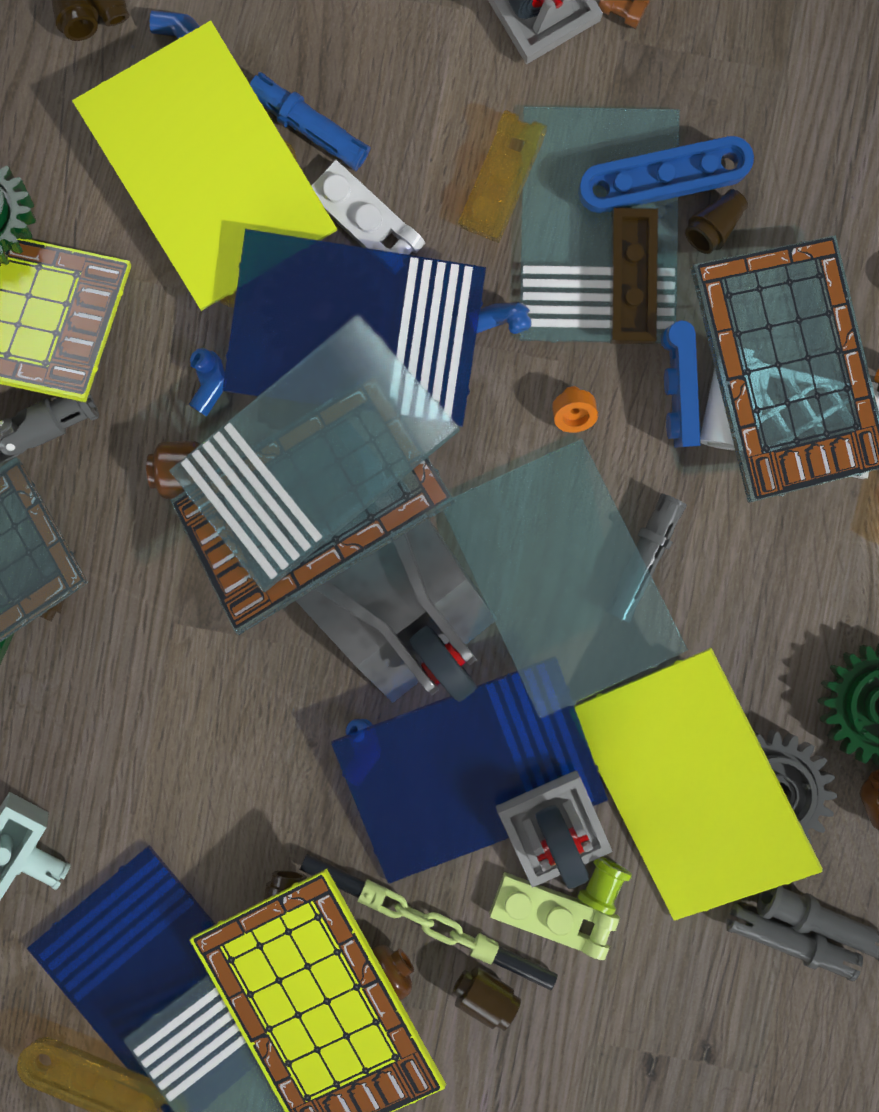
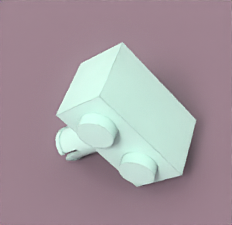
M11 792L8 793L0 806V900L16 875H19L21 872L56 890L61 884L60 878H65L71 865L36 848L37 842L47 828L49 812Z

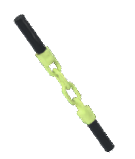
M306 854L299 870L313 876L327 869L337 888L357 897V902L392 918L404 916L421 924L424 933L445 944L454 945L460 943L471 948L470 956L476 959H480L490 965L494 963L550 991L553 989L558 974L500 947L498 942L487 938L481 933L475 938L463 933L460 924L439 913L431 912L424 914L409 907L403 896L369 879L365 882ZM386 896L400 902L394 907L396 912L382 906ZM433 919L455 929L450 932L451 938L429 928L434 926Z

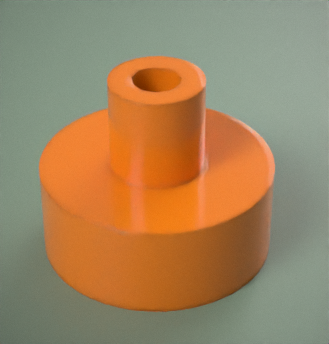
M576 386L567 387L562 394L556 397L552 404L555 425L565 432L576 433L587 430L598 419L594 396L590 392L580 390Z

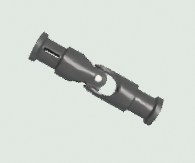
M90 392L86 402L62 397L52 401L45 398L21 410L14 417L0 420V464L22 454L28 448L37 447L66 434V428L87 418L90 420L98 419L99 411Z

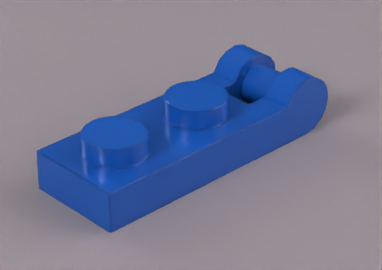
M681 320L664 329L660 338L664 349L670 351V368H666L664 371V389L666 395H672V412L666 415V432L668 439H674V448L701 446L696 333L691 323Z

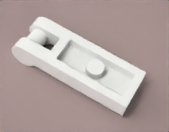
M337 160L312 185L313 190L329 216L393 275H396L405 266L403 261L411 252L417 253L425 244L423 238L412 227L406 225ZM392 233L399 240L389 249L382 243Z

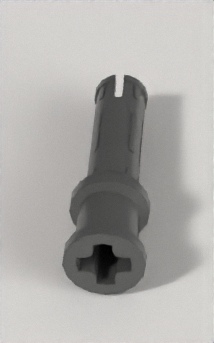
M783 886L760 892L757 902V912L760 917L780 919L791 924L793 930L798 933L814 931L870 955L879 961V946L875 945V942L879 943V930L821 907L816 897L809 893L799 895L783 888Z

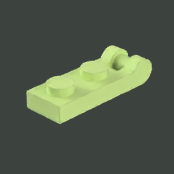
M506 872L503 874L489 912L490 918L580 950L598 960L606 959L610 948L607 944L611 931H616L620 917L615 913L614 915L604 914L583 903L580 899L542 885L532 888L528 880ZM583 919L594 923L590 936L579 932Z

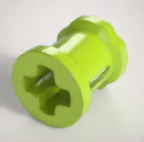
M600 857L594 860L593 863L596 868L586 890H580L578 898L597 911L607 915H614L616 911L614 902L624 881H630L632 873L621 865Z

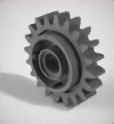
M770 730L765 742L760 734L754 732L810 844H812L808 830L813 828L818 832H825V828L818 821V817L820 815L833 817L834 812L824 806L823 803L825 800L837 798L836 793L824 788V785L833 781L835 776L826 771H819L826 764V758L820 755L810 757L815 746L806 741L798 746V736L788 733L782 742L780 733Z

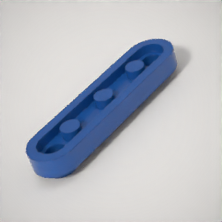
M727 136L602 163L590 167L584 173L579 184L578 195L581 203L588 210L595 213H606L613 211V208H629L737 184L745 178L753 166L754 154L751 146L744 139L737 136ZM721 159H730L734 163V169H725L721 164ZM603 186L607 190L608 195L597 197L593 193L592 188Z

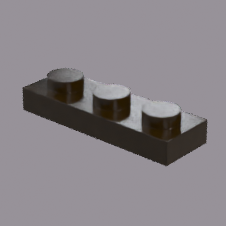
M613 208L611 213L610 344H654L657 341L658 209Z

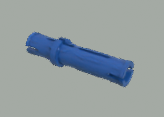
M259 72L258 76L256 75L252 79L250 86L263 107L277 117L279 124L284 127L291 126L315 144L343 161L352 170L357 171L362 166L370 152L371 147L356 139L336 123L311 108L304 102L302 95L297 92L290 93L264 73Z

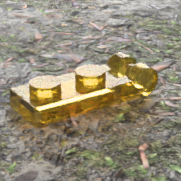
M508 110L503 112L494 140L458 221L460 228L500 243L544 141L547 125L537 121L529 124L519 120V115ZM513 137L525 142L521 152L508 148Z

